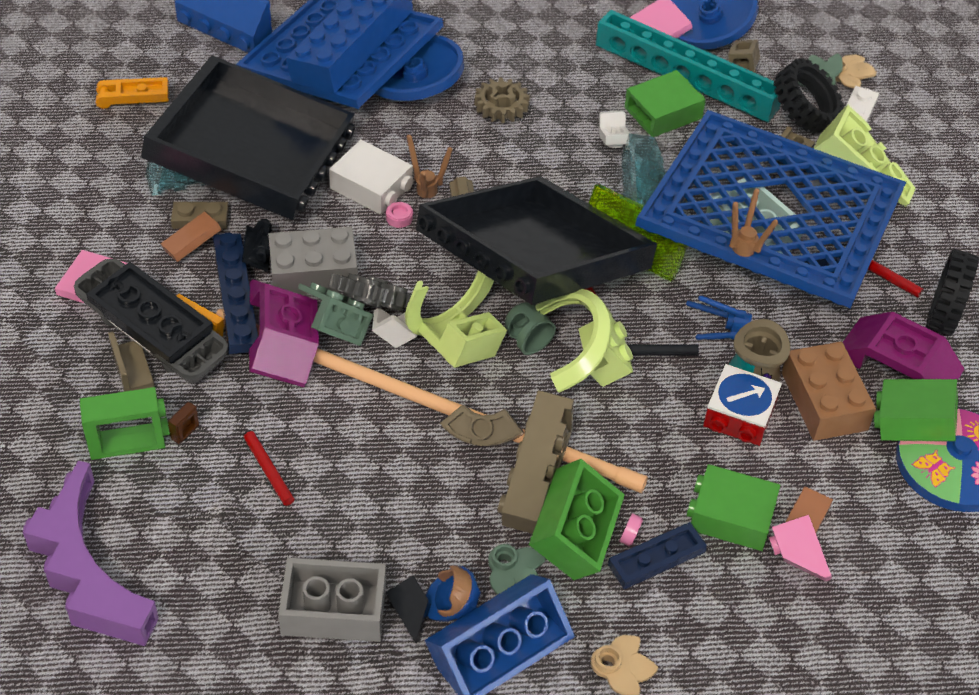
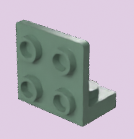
M311 282L310 287L300 283L298 289L322 299L311 327L361 346L374 315L363 310L365 304Z

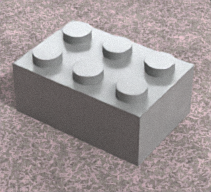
M352 227L268 233L272 282L275 287L307 295L308 293L298 289V286L301 283L310 287L311 282L331 291L343 292L328 287L332 273L347 277L349 273L358 275Z
M287 557L278 613L280 635L380 642L386 592V564Z

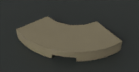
M461 405L440 423L446 431L457 439L478 446L506 444L525 433L507 409L492 415H480L474 413L466 405Z

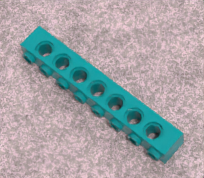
M610 10L598 22L596 46L661 75L678 70L697 91L766 122H769L780 109L781 103L777 99L779 95L775 94L774 89L776 87L771 79L613 10Z

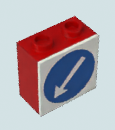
M725 364L708 404L703 427L760 446L777 403L782 383Z

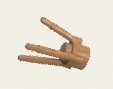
M407 135L408 148L414 170V180L417 182V194L422 198H432L436 196L438 186L443 185V177L453 149L452 147L447 148L438 175H435L430 170L420 172L412 136Z
M758 188L754 189L745 225L740 230H738V202L735 201L732 204V237L729 247L736 254L743 257L752 256L754 252L760 253L764 242L778 224V220H773L760 238L757 235V231L751 227L758 201Z

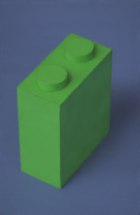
M678 70L627 88L624 108L654 138L702 119L706 99Z
M957 379L883 380L882 391H877L876 398L877 409L880 410H876L874 414L875 428H880L881 440L956 441L958 414Z
M708 464L705 475L698 474L694 492L699 493L698 499L691 498L686 516L692 518L691 524L698 533L763 551L780 484Z

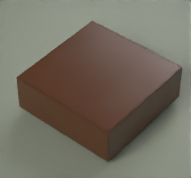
M189 401L168 420L170 437L176 443H182L199 426L197 407Z

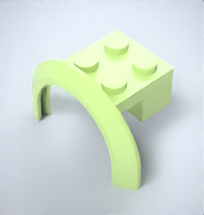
M480 271L477 272L468 291L453 307L432 318H421V306L429 287H422L423 281H417L405 312L407 327L413 333L423 336L454 368L495 357L507 332V329L489 312L468 317L484 300L494 283V280Z
M581 289L536 304V310L540 311L543 315L569 304L584 305L593 315L592 322L578 329L583 347L581 354L566 366L550 373L551 379L559 393L580 383L589 375L604 387L633 373L630 361L633 359V355L625 342V337H627L626 329L620 321L616 322L604 302L593 292Z

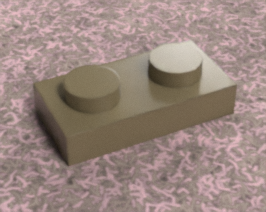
M173 202L172 229H181L204 211L218 222L221 229H227L228 202Z

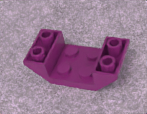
M252 279L250 282V304L260 307V335L249 348V372L304 387L319 345L318 330L311 327L318 311V302L316 299Z
M893 311L860 317L843 341L854 366L859 369L867 358L871 357L913 379H957L958 381L964 371L963 365L946 337Z

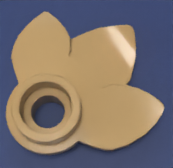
M847 55L842 58L843 70L836 77V81L849 88L860 87L861 79L875 77L877 72L872 65L864 62L865 58L863 56Z
M632 635L616 637L611 645H604L598 648L591 658L593 671L598 676L606 678L610 688L621 695H640L639 683L649 680L658 671V666L654 662L638 653L640 637ZM609 661L613 666H606L602 662Z

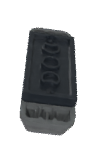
M105 259L75 281V294L87 306L98 313L106 325L115 326L162 362V366L167 372L176 373L190 384H196L221 364L228 353L227 341L213 330V323L131 262L125 265L117 259Z

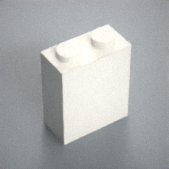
M360 140L329 169L330 189L382 215L388 206L397 202V199L404 192H408L414 182L412 177L413 165Z

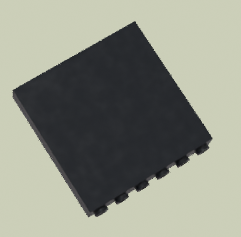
M211 55L145 134L141 158L290 220H294L299 211L304 212L309 196L313 197L317 191L318 181H324L328 167H332L335 164L337 155L343 152L347 139L350 140L356 127V125L352 124L355 114Z
M542 176L420 204L416 225L417 231L530 305L651 269L657 243Z

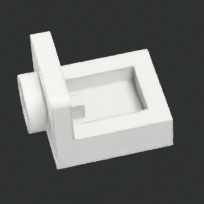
M624 111L599 113V137L610 148H621L623 144H631V133L625 127Z

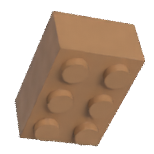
M843 342L790 350L788 359L782 369V375L813 441L868 431L876 407Z

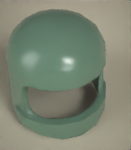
M527 302L514 306L508 312L505 319V328L509 336L517 340V347L524 355H532L545 348L551 342L556 332V326L546 314L543 315L540 311L536 310V304L530 305Z

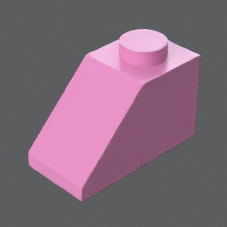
M809 515L772 527L774 536L769 537L775 555L781 554L784 562L821 580H831V573Z

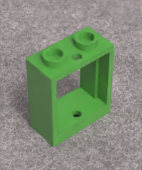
M155 387L79 398L81 421L91 460L165 448L164 436L170 435L168 419L166 417L164 398L157 399ZM152 418V423L105 431H100L99 425Z

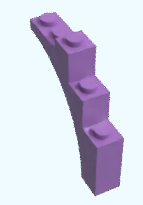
M78 460L73 471L67 473L64 486L59 495L52 499L49 510L38 507L33 517L27 519L23 528V536L29 551L48 556L44 564V572L49 586L70 593L66 600L65 609L67 610L71 625L145 646L159 619L155 601L132 593L113 581L95 563L83 541L82 522L86 501L95 481L90 463Z

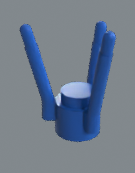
M702 295L698 296V300L713 307L692 301L686 302V305L725 317V329H730V332L697 334L695 336L697 340L734 339L737 332L752 320L751 313L735 309Z

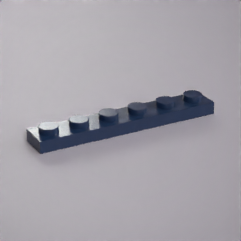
M241 233L215 234L213 236V247L229 354L249 353V348L258 338L253 305L250 304V286L246 263L242 262L243 244Z

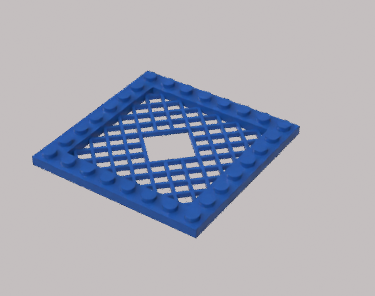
M707 110L637 216L635 226L851 309L906 182ZM726 142H730L734 147H729ZM751 151H754L756 154L761 156H754L751 153ZM743 152L746 157L737 158L734 153ZM727 154L730 159L721 160L718 155ZM776 160L786 165H779ZM768 161L771 167H762L759 162ZM752 163L755 169H746L743 164ZM735 165L738 171H729L726 166ZM719 167L722 173H712L709 168ZM801 169L810 174L805 175ZM793 170L797 176L788 177L784 171ZM777 172L781 178L772 179L768 173ZM752 175H761L764 180L755 181ZM735 177H744L747 182L738 183ZM728 179L731 184L721 185L718 180ZM826 179H829L830 181L836 184H830ZM819 180L822 185L813 186L810 181ZM711 181L714 186L704 187L701 182ZM802 182L806 187L797 188L794 183ZM786 184L808 213L765 219L756 207L754 216L757 220H752V228L763 226L766 230L773 220H778V224L784 230H773L767 238H772L776 245L766 246L764 243L760 253L754 252L749 257L736 254L729 247L732 237V223L726 218L732 217L733 202H745L748 208H738V219L740 221L738 222V229H741L745 225L746 218L744 215H747L751 199L743 189ZM852 188H854L856 191L864 192V193H857V194H856V193L853 191ZM844 189L848 195L839 196L835 190ZM736 190L740 196L730 197L726 191ZM828 191L832 197L823 198L819 192ZM719 192L722 198L713 199L709 193ZM811 193L815 199L806 200L802 194ZM702 194L705 200L695 201L692 196ZM862 199H868L866 205L862 202ZM854 201L857 207H848L845 202ZM837 203L841 209L833 210L829 204ZM728 204L731 210L721 211L718 205ZM821 205L825 211L816 212L812 206ZM710 206L714 211L711 213H704L701 207ZM693 209L696 215L687 216L683 210ZM855 213H862L859 219ZM847 215L851 221L842 222L838 216ZM830 217L834 223L825 224L821 218ZM719 218L722 225L713 226L709 220ZM813 219L817 225L808 226L804 220ZM788 222H797L800 228L792 229ZM855 227L853 233L848 228ZM840 229L844 235L835 236L831 230ZM823 231L827 238L818 239L814 232ZM757 233V235H758L759 238H760V237L762 236V234H763V233ZM806 234L810 240L801 241L797 235ZM789 236L793 242L783 243L779 237ZM849 241L846 248L840 243ZM833 244L837 250L827 251L824 245ZM816 246L819 253L811 254L806 247ZM799 249L803 255L793 256L789 250ZM841 256L839 263H837L833 258ZM826 259L830 265L820 266L816 260Z

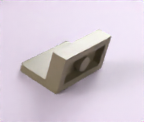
M114 331L109 332L110 346L124 392L155 387L143 348L134 341L118 345Z

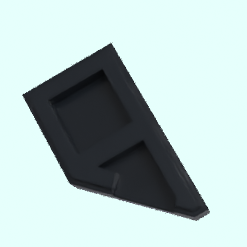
M414 575L385 593L415 643H418L421 640V630L425 617L428 616L431 603Z

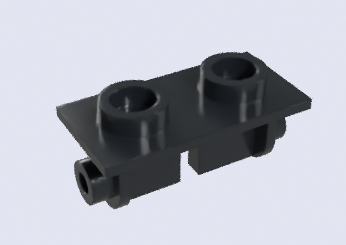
M268 219L259 220L254 228L246 226L242 262L265 272H268L270 258L268 233L272 231V224Z

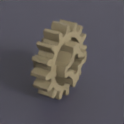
M499 77V80L495 82L491 78L489 79V84L482 82L481 88H476L474 106H477V113L483 112V118L490 116L491 122H495L496 119H500L501 123H505V119L515 122V116L522 118L523 112H528L530 95L527 94V88H521L520 82L513 84L512 79L505 82L502 77Z

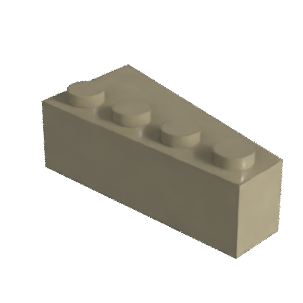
M537 391L531 414L526 423L523 441H520L517 449L515 468H511L508 475L507 486L509 488L507 494H502L497 512L501 513L502 526L533 534L555 470L561 467L573 430L574 399Z

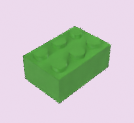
M582 459L557 468L529 546L573 580L600 572L625 494Z

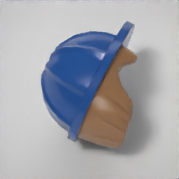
M451 565V569L439 572L438 578L430 585L426 593V597L431 603L428 613L430 619L439 622L459 619L477 608L481 592L474 574L464 566Z

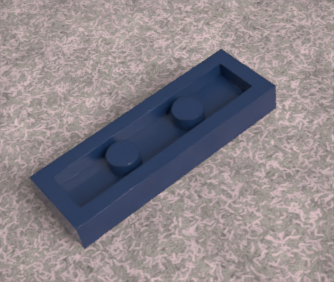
M689 522L610 557L608 566L625 590L704 554L707 545Z

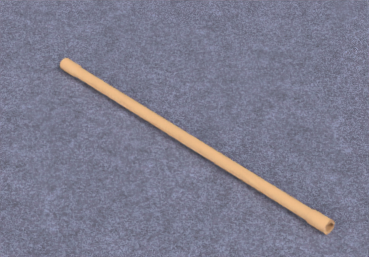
M220 308L216 315L224 319L223 309ZM256 324L257 334L259 336L260 325ZM317 348L314 363L448 416L461 406L459 403ZM469 408V409L472 410L474 413H477V414H480V415H486V414H484V413H481V412H479V411H476V410H474V409ZM524 434L513 441L520 443V441H523ZM568 446L566 448L563 458L564 462L571 463L582 459L603 477L638 493L643 492L648 476L625 467L616 466Z

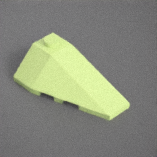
M847 105L821 133L814 149L905 181L906 184L898 203L907 206L915 191L914 185L900 166L895 162H890L884 152L886 147L883 143L877 144L870 135L869 131L872 128Z

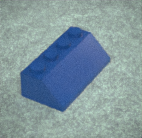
M268 0L174 1L178 22L247 53L272 33L270 1Z
M531 574L424 641L437 669L457 695H486L574 638L575 635L551 580Z

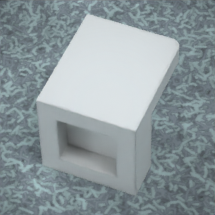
M381 308L374 310L372 331L393 347L398 348L417 337V334L407 327L405 313L396 317L395 315H389Z

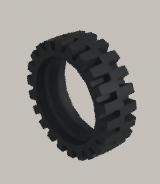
M805 58L795 59L775 76V94L779 95L777 98L778 102L784 104L782 106L784 112H789L788 117L791 120L795 119L797 126L800 127L802 125L803 130H809L813 134H820L843 110L844 103L840 101L842 96L836 92L839 90L838 87L832 85V78L826 77L827 72L824 69L819 70V65L816 63L812 64L810 60L805 61ZM798 82L813 94L820 110L807 100Z
M956 249L951 251L931 303L926 328L950 336L954 334L973 286L979 256Z

